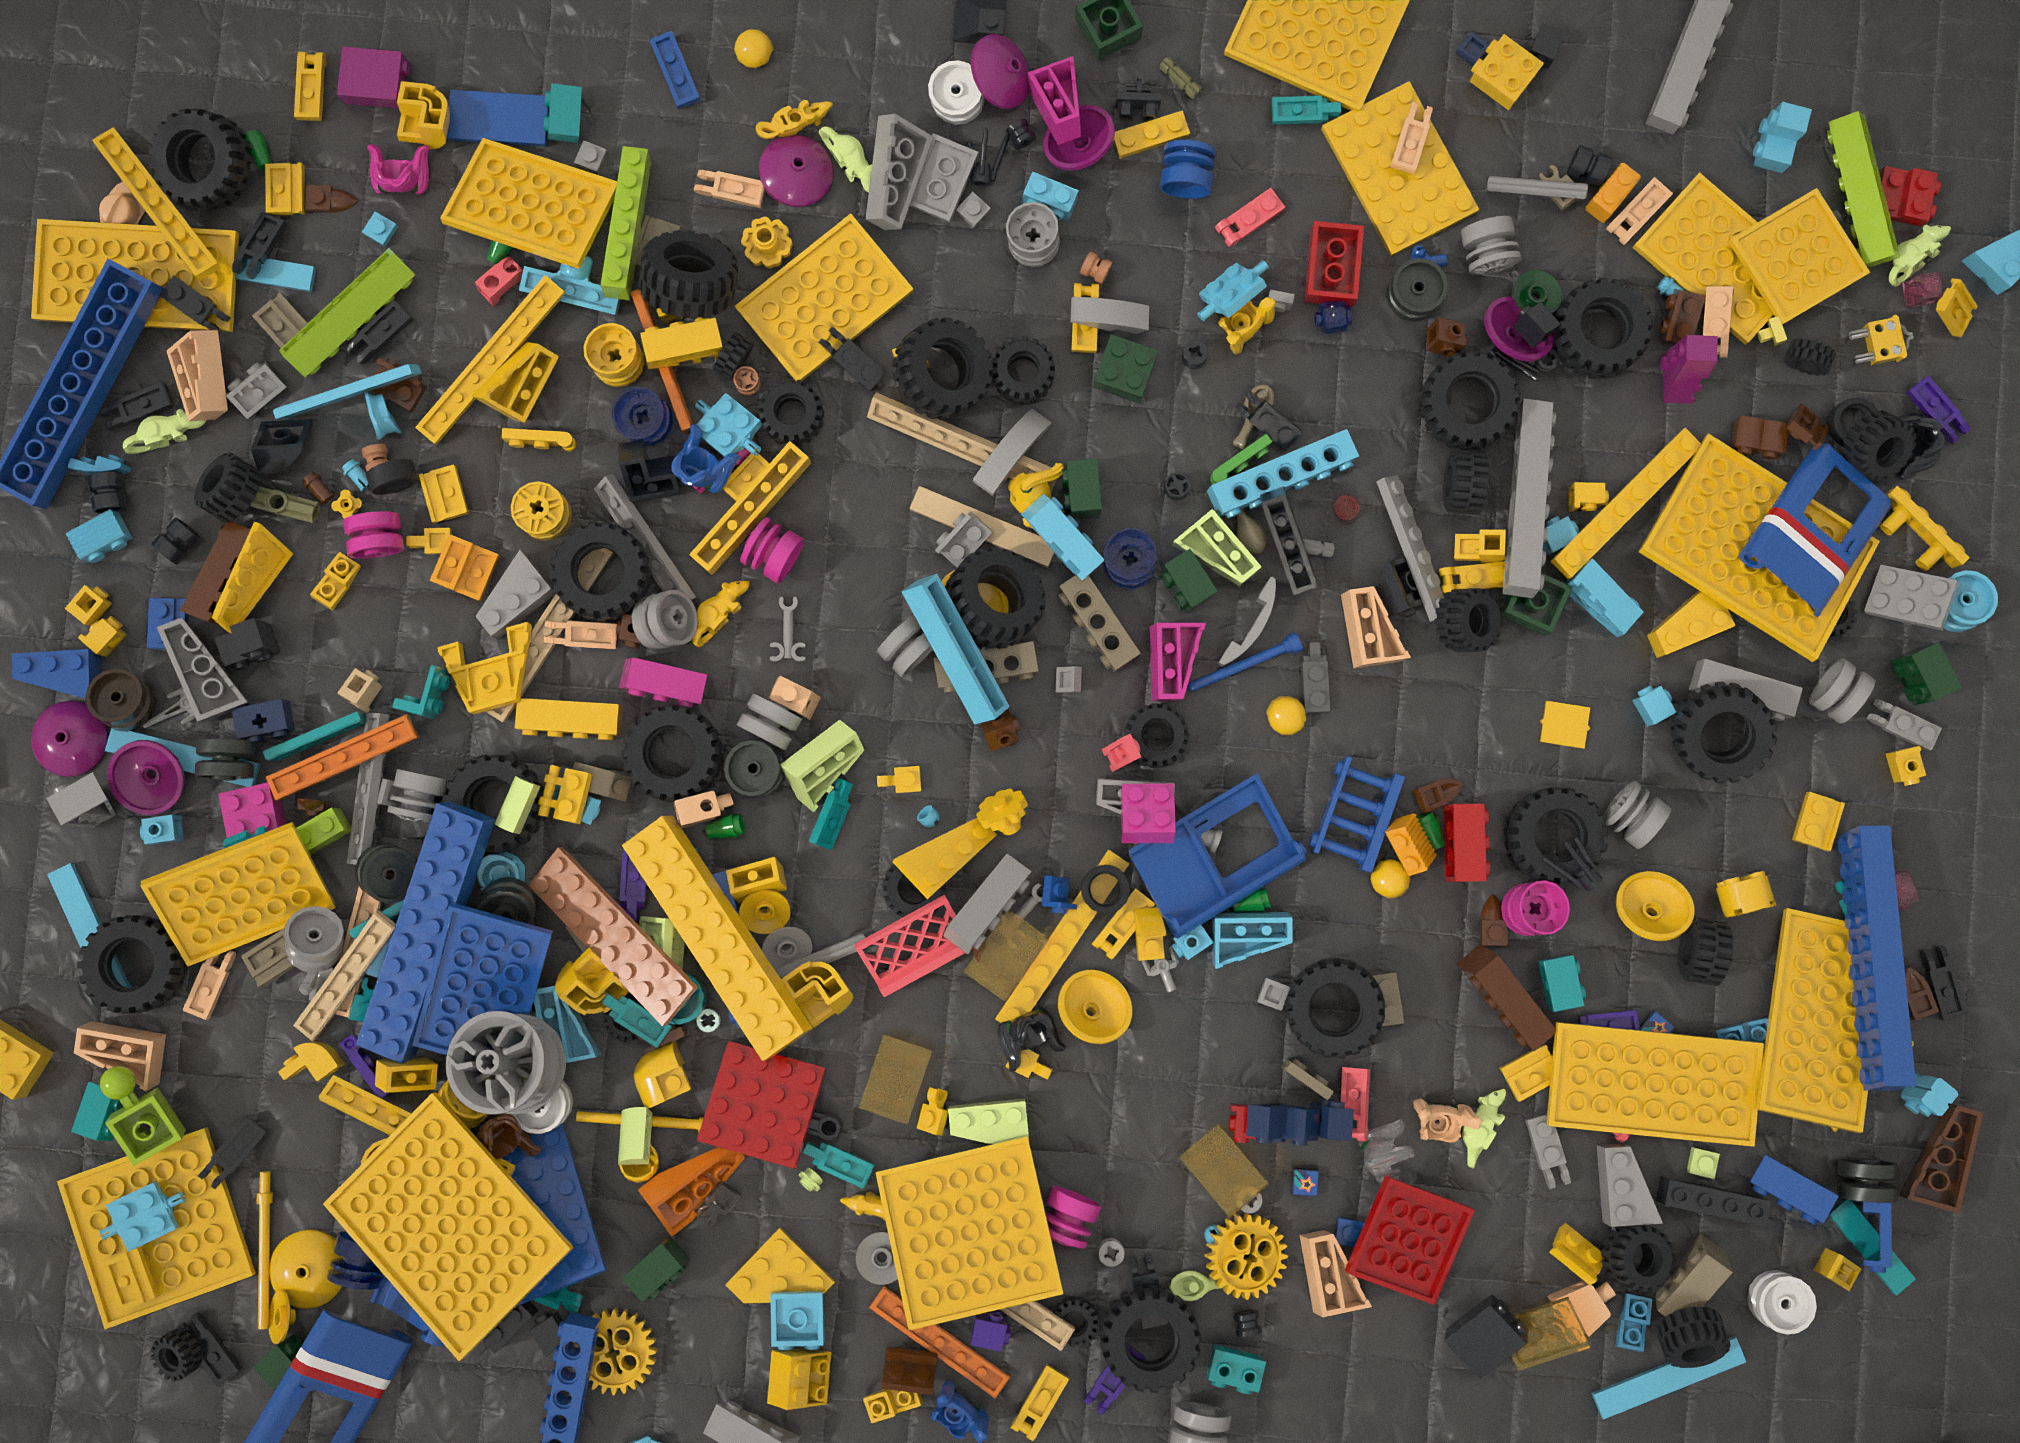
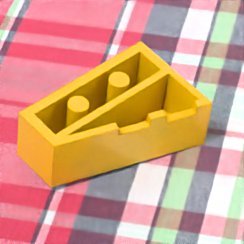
M699 317L692 323L685 324L680 321L670 324V327L667 328L650 327L645 329V332L640 333L648 369L678 366L679 362L692 360L693 364L702 362L701 358L714 357L716 361L720 355L719 353L723 350L716 318L703 319Z
M526 342L471 396L508 418L525 423L559 356L539 344Z
M1698 590L1648 633L1647 637L1658 658L1732 628L1735 624L1728 608Z

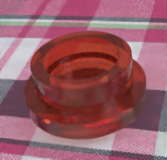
M1343 495L1336 500L1334 512L1342 520H1351L1359 512V503L1353 496Z

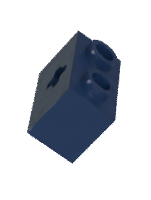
M277 699L231 709L236 738L240 740L258 743L262 741V737L270 735L273 739L286 737L287 732L295 730L289 700ZM265 718H267V722L264 723L263 726H261L260 722H263Z
M1320 1098L1319 1103L1310 1102V1108L1320 1109L1318 1137L1327 1140L1352 1141L1354 1109L1345 1107V1102L1335 1101V1099L1327 1100Z

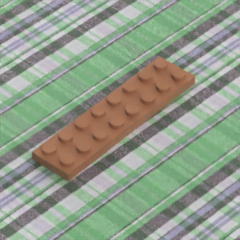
M564 847L556 849L530 882L529 887L588 948L591 947L607 969L617 976L627 990L662 1026L668 1025L698 986Z

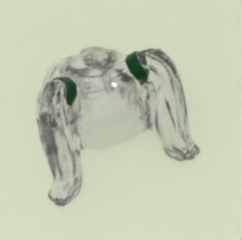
M1402 1119L1368 1131L1366 1142L1358 1141L1361 1150L1364 1151L1365 1167L1368 1168L1369 1172L1380 1184H1382L1385 1175L1396 1179L1399 1178L1400 1170L1399 1168L1391 1169L1390 1166L1392 1164L1415 1156L1414 1150L1410 1146L1396 1147L1394 1144V1140L1402 1135L1405 1130Z

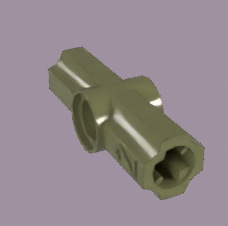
M259 487L255 499L249 506L275 513L281 517H290L315 524L319 519L321 512L319 502ZM284 498V505L277 509V501Z

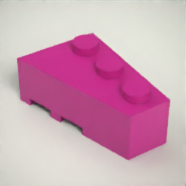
M1072 56L1028 72L1029 93L1057 144L1060 145L1081 137L1074 57Z
M1155 623L1150 626L1151 702L1179 701L1184 698L1192 672L1193 661L1198 652L1199 641L1206 623Z
M632 657L625 659L619 689L628 690V694L643 697L644 694L654 696L653 700L668 703L669 699L676 700L679 706L683 705L693 708V704H701L707 674Z

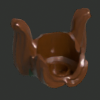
M499 1114L494 1119L488 1120L481 1127L478 1134L475 1135L496 1160L510 1154L517 1146L530 1156L539 1155L541 1152V1147L531 1141L527 1132L521 1129L516 1118L510 1114Z

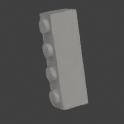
M1702 659L1697 661L1689 690H1694L1698 693L1702 691L1700 686L1705 684L1713 687L1715 682L1723 681L1726 685H1729L1731 682L1737 683L1742 688L1750 689L1765 703L1773 714V720L1785 721V719L1795 717L1803 688L1712 660Z
M1006 854L947 926L944 937L966 954H969L973 948L978 950L987 938L984 936L987 930L993 931L1001 921L999 915L1003 910L1007 913L1016 902L1013 899L1017 893L1022 895L1031 883L1028 881V878L1032 871L1009 854Z

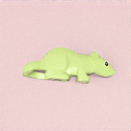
M822 127L818 132L841 168L846 166L845 174L849 181L852 183L854 177L859 178L864 190L869 193L872 164L869 165L866 161L860 142L853 136L839 135L830 127Z
M1924 225L1923 233L1914 239L1898 245L1900 258L1893 260L1894 266L1889 274L1890 284L1894 287L1899 286L1924 267L1925 263L1923 260L1927 256L1930 258L1936 257L1940 252L1938 248L1942 245L1939 241L1950 233L1951 227L1940 225L1930 227ZM1898 273H1904V275L1897 278Z
M182 409L176 411L177 415L169 417L150 416L140 423L135 435L125 439L123 449L127 454H139L167 447L170 445L169 440L171 439L176 442L187 441V436L183 435V433L188 429L200 428L205 424L206 420L188 421L186 412ZM137 443H145V446L135 447L133 445Z
M1505 1089L1493 1091L1484 1097L1478 1098L1480 1106L1475 1114L1482 1119L1480 1129L1462 1126V1138L1468 1151L1467 1165L1470 1168H1475L1479 1154L1483 1149L1486 1150L1497 1133L1493 1130L1494 1125L1499 1126L1505 1118L1503 1114H1497L1498 1107L1506 1097Z

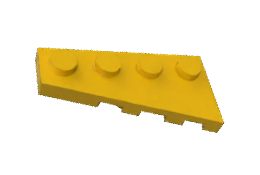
M253 523L211 617L229 633H232L230 626L241 623L246 619L293 555L287 547L260 523Z
M975 818L895 858L892 862L929 899L997 834L991 828L984 829L978 818Z

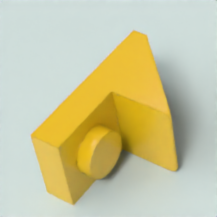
M1158 907L1134 909L1137 959L1139 961L1164 959L1163 936H1166V930Z

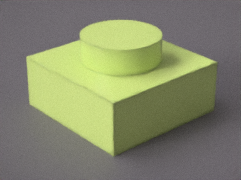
M1691 1147L1686 1172L1715 1179L1720 1154Z

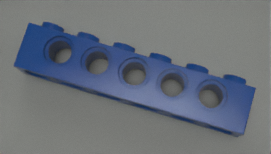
M570 1312L566 1320L560 1322L557 1337H561L560 1346H556L553 1355V1361L557 1363L555 1370L551 1371L548 1385L552 1386V1390L545 1400L544 1410H548L547 1418H543L540 1434H543V1440L539 1443H556L553 1439H558L561 1443H578L600 1318ZM570 1342L578 1343L580 1348L572 1346ZM566 1366L573 1367L576 1372L569 1371ZM562 1390L568 1391L571 1396L564 1395ZM558 1415H563L567 1420L560 1419Z

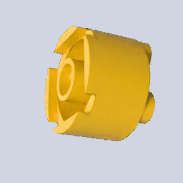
M1764 871L1741 877L1742 881H1740V877H1735L1716 883V891L1724 918L1776 906L1768 876L1765 875Z

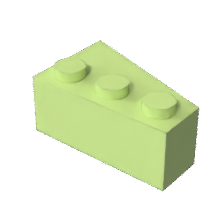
M1213 509L1174 540L1172 546L1182 552L1191 549L1200 563L1238 586H1241L1261 568V565Z
M839 720L780 764L797 799L812 812H815L819 807L816 803L825 792L830 793L832 791L834 781L841 773L845 775L863 753L864 748L857 733Z
M1025 1098L953 1105L948 1108L950 1134L953 1136L992 1145L1027 1136L1029 1139Z

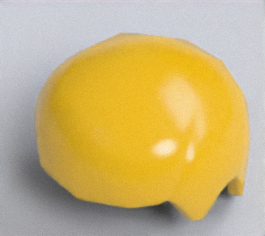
M748 29L738 36L734 50L739 62L748 68H758L769 62L774 47L768 35L760 30Z
M1291 696L1275 698L1271 701L1266 711L1270 726L1281 735H1293L1301 731L1306 722L1305 708L1297 699Z
M1388 859L1380 861L1373 868L1371 883L1374 890L1387 899L1401 897L1409 889L1411 878L1407 875L1401 862Z
M650 1144L649 1164L619 1165L629 1181L639 1183L650 1180L657 1172L659 1158L656 1150Z

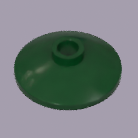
M1530 270L1520 275L1513 286V298L1521 311L1528 305L1532 308L1541 302L1553 314L1561 303L1562 291L1557 280L1549 273L1541 270ZM1531 295L1537 296L1538 300H1535Z

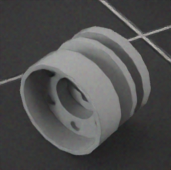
M1037 202L1024 203L1016 207L1009 215L1006 223V233L1011 254L1019 263L1029 267H1038L1049 263L1057 255L1060 246L1058 220L1054 212L1046 205ZM1033 236H1036V237H1037V238L1035 239V242H1031V241H1030V240H1032Z
M1496 216L1480 220L1466 226L1460 232L1464 249L1474 250L1466 256L1467 262L1471 263L1468 266L1471 275L1497 273L1518 264L1522 260L1521 253L1517 251L1519 244L1515 241H1508L1516 235L1511 216Z
M397 769L393 786L404 790V794L391 795L390 799L400 801L401 807L389 805L387 812L393 813L401 819L430 823L433 816L431 814L432 808L435 809L437 804L434 802V798L447 795L448 788L445 786L448 780Z
M1632 781L1612 799L1604 813L1606 822L1603 824L1607 827L1613 824L1612 830L1615 833L1627 827L1623 835L1624 840L1636 849H1640L1662 828L1671 813V807L1658 797L1652 798L1646 803L1650 793L1649 790L1646 788L1641 790V784L1637 781Z

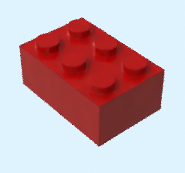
M1321 221L1313 222L1309 235L1303 303L1340 305L1344 307H1353L1358 300L1364 226Z
M1451 804L1443 806L1444 841L1446 843L1444 845L1445 882L1487 881L1486 876L1490 875V863L1486 861V850H1489L1490 843L1489 836L1485 835V825H1488L1489 814L1488 810L1484 808V804Z

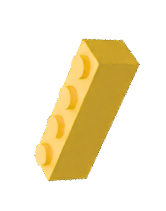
M520 698V702H517L515 729L522 730V735L538 736L539 731L548 732V737H563V733H572L573 738L588 739L589 734L598 735L599 740L612 741L614 736H621L623 706L619 704Z

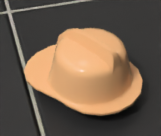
M124 182L117 184L110 194L101 201L99 207L100 223L138 225L145 210Z

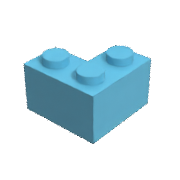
M1782 102L1776 109H1772L1769 116L1763 118L1760 123L1758 132L1761 133V137L1753 150V156H1755L1753 166L1783 173L1792 163L1797 141L1807 131L1812 109Z

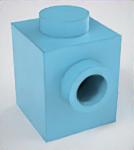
M1557 516L1545 523L1546 528H1548L1547 540L1543 543L1546 555L1548 556L1564 548L1579 533L1578 526L1573 520L1570 521L1568 516L1562 520Z
M1649 685L1638 691L1639 697L1632 700L1647 726L1655 725L1676 713L1671 703L1673 700L1670 693L1663 689L1662 686L1652 688Z
M181 815L141 819L140 836L144 840L145 845L185 841Z
M1202 925L1179 939L1175 936L1172 937L1175 943L1171 946L1179 958L1184 956L1185 959L1189 960L1211 945L1213 941Z

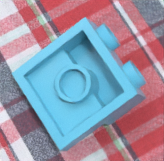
M823 1291L771 1292V1347H778L779 1350H791L794 1346H804V1349L814 1350L818 1349L819 1346H823L825 1342Z

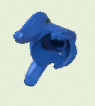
M691 425L690 436L682 450L672 461V472L686 485L704 487L712 493H717L725 487L734 465L740 460L738 454L729 453L721 461H718L707 450L698 447L702 431L698 425Z
M946 1380L941 1387L940 1395L937 1396L938 1406L933 1408V1412L930 1415L931 1419L940 1422L956 1439H963L966 1433L971 1430L974 1438L979 1443L987 1440L988 1413L985 1410L979 1409V1407H974L958 1393L954 1382Z

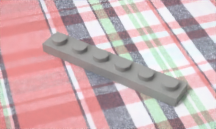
M613 473L606 475L594 490L617 525L632 533L644 547L650 560L649 568L652 571L651 575L661 590H679L693 601L696 596L635 505L630 502L622 486Z
M1398 475L1382 478L1376 481L1428 618L1432 622L1437 618L1435 611L1440 606L1438 602L1444 598L1440 587V579L1434 571L1431 556L1425 548L1421 530L1417 527L1413 516V509L1407 501L1404 486L1399 480Z
M367 713L364 733L388 723L389 715ZM386 753L360 764L346 864L356 865L360 855L372 845V838L376 829V809L379 806L377 803L379 786L383 777L381 772L382 763Z

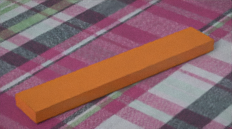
M641 290L631 291L630 293L644 330L650 327H657L649 303L642 295ZM673 367L659 368L681 430L689 435L690 426L694 424Z
M406 714L267 776L266 779L275 800L279 801L416 740L419 736L410 715Z
M886 1285L882 1287L869 1306L870 1309L928 1351L937 1353L939 1359L993 1398L998 1396L1009 1380L1010 1375L940 1324L909 1330L902 1297Z

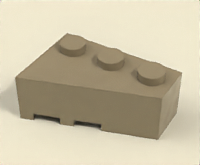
M1699 1233L1672 1273L1670 1279L1656 1293L1655 1302L1658 1312L1667 1316L1684 1308L1703 1307L1733 1273L1726 1250L1702 1233Z

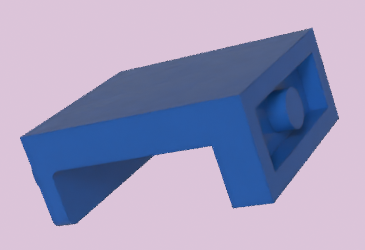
M1863 1201V1214L1879 1215V1261L1863 1260V1266L1869 1267V1272L1886 1273V1268H1892L1891 1203Z

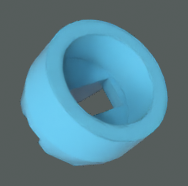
M928 805L919 812L917 820L923 826L931 828L935 826V821L939 822V814L934 807Z
M1211 1224L1208 1226V1229H1205L1204 1237L1207 1243H1214L1215 1241L1211 1237L1210 1231L1215 1229L1216 1234L1219 1235L1220 1232L1217 1229V1224Z

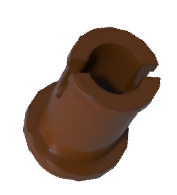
M311 472L302 480L304 488H309L322 505L328 503L335 496L323 483L320 474Z

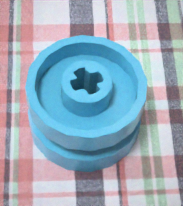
M1965 570L1949 577V579L1958 580L1959 587L1944 629L1952 632H1963L1985 622L1994 614L1998 606V593L1994 584L1987 576L1977 571Z

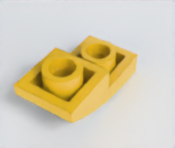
M339 552L324 570L325 576L310 593L311 597L333 611L349 589L361 566Z
M888 1389L879 1390L863 1398L871 1423L894 1417L899 1412L919 1407L924 1403L919 1393Z

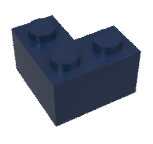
M1279 1103L1248 1104L1246 1136L1256 1137V1142L1272 1143V1141L1286 1142V1139H1290L1293 1145L1308 1146V1141H1318L1320 1109Z

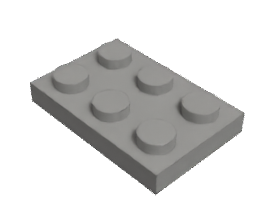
M933 133V139L909 206L951 223L978 159L979 152Z
M1880 565L1864 612L1868 615L1943 631L1959 587V582L1954 579Z

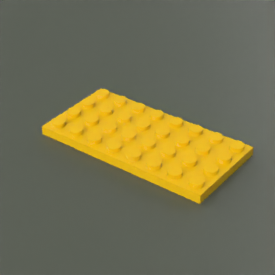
M37 219L31 319L36 321L73 323L106 260L110 259L165 288L173 275L178 277L215 303L218 309L230 317V320L226 322L219 319L213 313L208 321L216 324L222 330L221 332H233L237 274L232 271V265L238 255L239 233L232 230L192 228L221 267L211 275L198 281L157 226ZM162 297L157 301L144 326L152 328L209 330L185 315Z
M1786 908L1783 910L1756 1110L1851 1132L1863 1133L1868 1091L1863 1090V1084H1861L1859 1079V1072L1862 1068L1861 1058L1857 1055L1859 1037L1854 1026V1020L1857 1015L1856 1006L1852 1002L1854 984L1849 973L1850 966L1852 965L1851 955L1847 950L1849 931L1843 920Z
M1556 1022L1546 1122L1548 1126L1755 1146L1758 1114L1756 1105L1764 1043Z

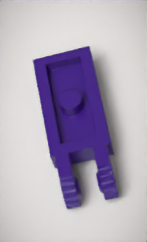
M1925 376L1905 392L1927 418L1935 419L1940 423V431L1945 436L1947 442L1954 444L1959 440L1958 435L1948 424L1951 421L1952 425L1961 434L1964 435L1970 431L1968 423L1960 415L1961 412L1930 376Z
M1126 1342L1130 1354L1134 1358L1144 1361L1145 1356ZM1106 1365L1083 1402L1090 1405L1099 1391H1103L1107 1395L1099 1403L1096 1411L1102 1415L1111 1402L1117 1399L1126 1385L1122 1384L1121 1379L1116 1378L1110 1371L1109 1366Z

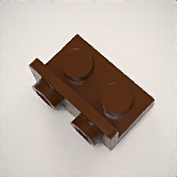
M1674 289L1673 294H1669L1666 301L1668 312L1666 319H1662L1659 326L1660 338L1665 341L1679 342L1686 335H1695L1706 295Z
M378 358L376 363L379 367L374 375L401 366L389 358L386 362ZM417 375L372 391L382 394L384 398L413 413L427 387L421 382L423 378Z
M887 1347L881 1389L933 1395L938 1354L926 1350L915 1351L902 1347Z

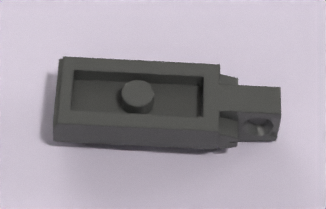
M1320 642L1308 644V656H1303V662L1301 663L1305 713L1330 712L1328 661H1326V655H1321Z

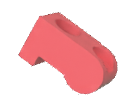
M510 256L506 257L475 281L476 287L494 307L501 301L500 297L520 282L523 269Z

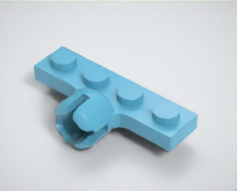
M588 256L585 257L580 269L561 263L560 270L557 273L524 266L519 291L530 293L546 275L566 292L560 300L562 302L617 315L621 299L605 298L601 285L590 281L589 277L593 260Z

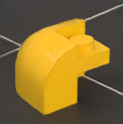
M401 81L397 99L401 112L397 132L398 140L422 143L429 146L430 149L442 147L446 143L450 124V108L447 99L435 86Z
M591 947L574 963L569 960L562 968L555 983L558 997L583 1015L603 1011L606 1013L611 1010L601 1002L607 993L618 1000L622 995L626 996L629 993L617 976L610 972L600 961L601 958Z
M806 962L781 979L814 1028L834 1013L839 1015L849 1006L854 998L840 974L830 964L824 962Z
M676 1041L646 1053L635 1065V1085L644 1107L651 1108L692 1089L682 1065L685 1062Z

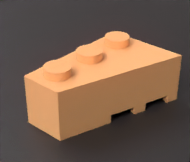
M1374 586L1351 589L1341 594L1353 668L1402 662L1411 658L1408 651H1405L1397 630H1394L1387 616L1389 614Z
M1321 1230L1300 1235L1313 1313L1321 1317H1327L1372 1307L1362 1292L1357 1278L1345 1271L1348 1261L1334 1234Z

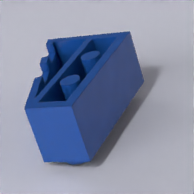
M90 649L12 653V679L85 698L87 687L93 678L101 673V655L95 654Z
M1764 1155L1749 1182L1754 1185L1753 1191L1764 1197H1767L1768 1194L1778 1199L1776 1204L1788 1211H1791L1793 1208L1802 1214V1219L1813 1225L1825 1222L1839 1197L1767 1155Z

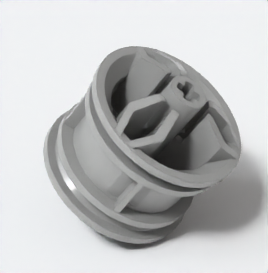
M503 1011L482 1013L467 1021L453 1037L446 1057L447 1078L456 1097L470 1109L485 1114H525L539 1109L557 1093L566 1070V1054L563 1043L557 1032L547 1022L535 1016ZM488 1043H490L494 1050L487 1048ZM519 1076H523L528 1080L526 1084L523 1083Z

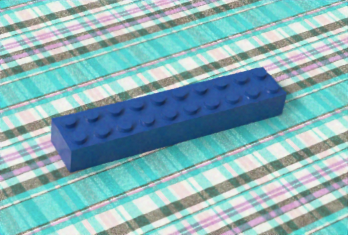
M110 259L106 260L0 460V489L32 506L48 508L69 469L67 466L70 458H75L159 300V295L164 289L163 287Z
M451 801L436 804L356 1045L401 1064L416 1057L419 1047L412 1046L448 907L451 902L467 906L496 819Z
M1858 826L1840 836L1838 851L1842 857L1840 875L1844 879L1845 886L1842 899L1847 904V914L1845 916V926L1849 931L1847 950L1851 955L1852 962L1849 973L1854 984L1852 1002L1856 1006L1857 1015L1854 1020V1026L1859 1037L1857 1055L1861 1058L1862 1068L1859 1072V1079L1861 1084H1863L1864 1091H1897L1915 1087L1916 1077L1890 826Z

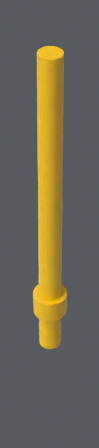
M577 1111L576 1121L621 1125V1114ZM652 1116V1127L698 1130L699 1133L704 1117L685 1119Z
M271 1171L260 1172V1189L257 1193V1204H259L258 1329L269 1328L270 1204L273 1203V1192L270 1191Z

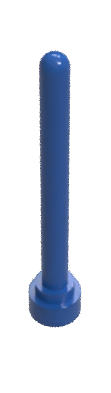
M1296 632L1285 636L1286 639L1282 640L1281 644L1188 683L1187 688L1189 691H1196L1285 652L1287 654H1296L1303 651L1300 639Z

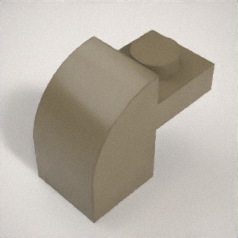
M574 762L572 770L593 774L589 792L626 802L631 784L630 776Z

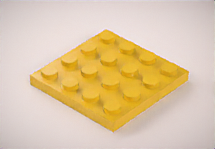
M1817 188L1728 241L1775 317H1779L1782 325L1870 273Z

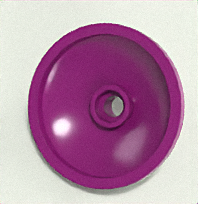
M989 34L977 41L971 54V71L980 93L988 102L1001 109H1012L1021 105L1029 94L1028 72H1030L1023 52L1013 41L1000 34Z
M1080 105L1081 137L1060 145L1057 144L1048 128L1043 140V149L1050 163L1059 169L1072 171L1086 168L1099 161L1110 149L1115 137V125L1107 111L1095 105Z
M803 135L779 137L769 143L764 149L759 162V177L766 192L779 203L791 207H806L820 201L828 192L833 180V165L826 150L815 140ZM799 161L802 166L797 167L794 165V162Z
M1502 297L1493 301L1485 312L1484 323L1489 338L1494 345L1507 356L1521 361L1531 362L1545 357L1552 348L1553 334L1547 340L1532 348L1513 327L1520 319L1518 314L1521 312L1514 298Z
M63 701L50 706L38 717L32 730L31 745L37 761L46 770L56 775L73 777L91 771L101 762L106 753L105 748L109 732L107 725L91 714L87 704L77 701ZM62 733L65 734V740L63 742L60 741V735Z
M150 740L129 742L113 754L108 764L107 779L112 794L121 805L135 813L143 815L162 813L174 806L183 793L185 785L183 767L176 755L158 742ZM151 769L156 772V777L151 774Z

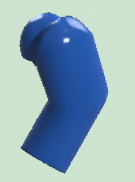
M1421 245L1415 246L1412 250V259H1428L1440 267L1447 266L1445 253L1430 256L1426 253L1424 246Z

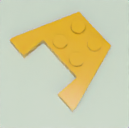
M524 622L506 628L509 653L465 665L462 643L454 642L437 647L440 656L443 657L449 674L453 676L457 684L456 688L469 713L474 715L520 702L532 630L530 623Z

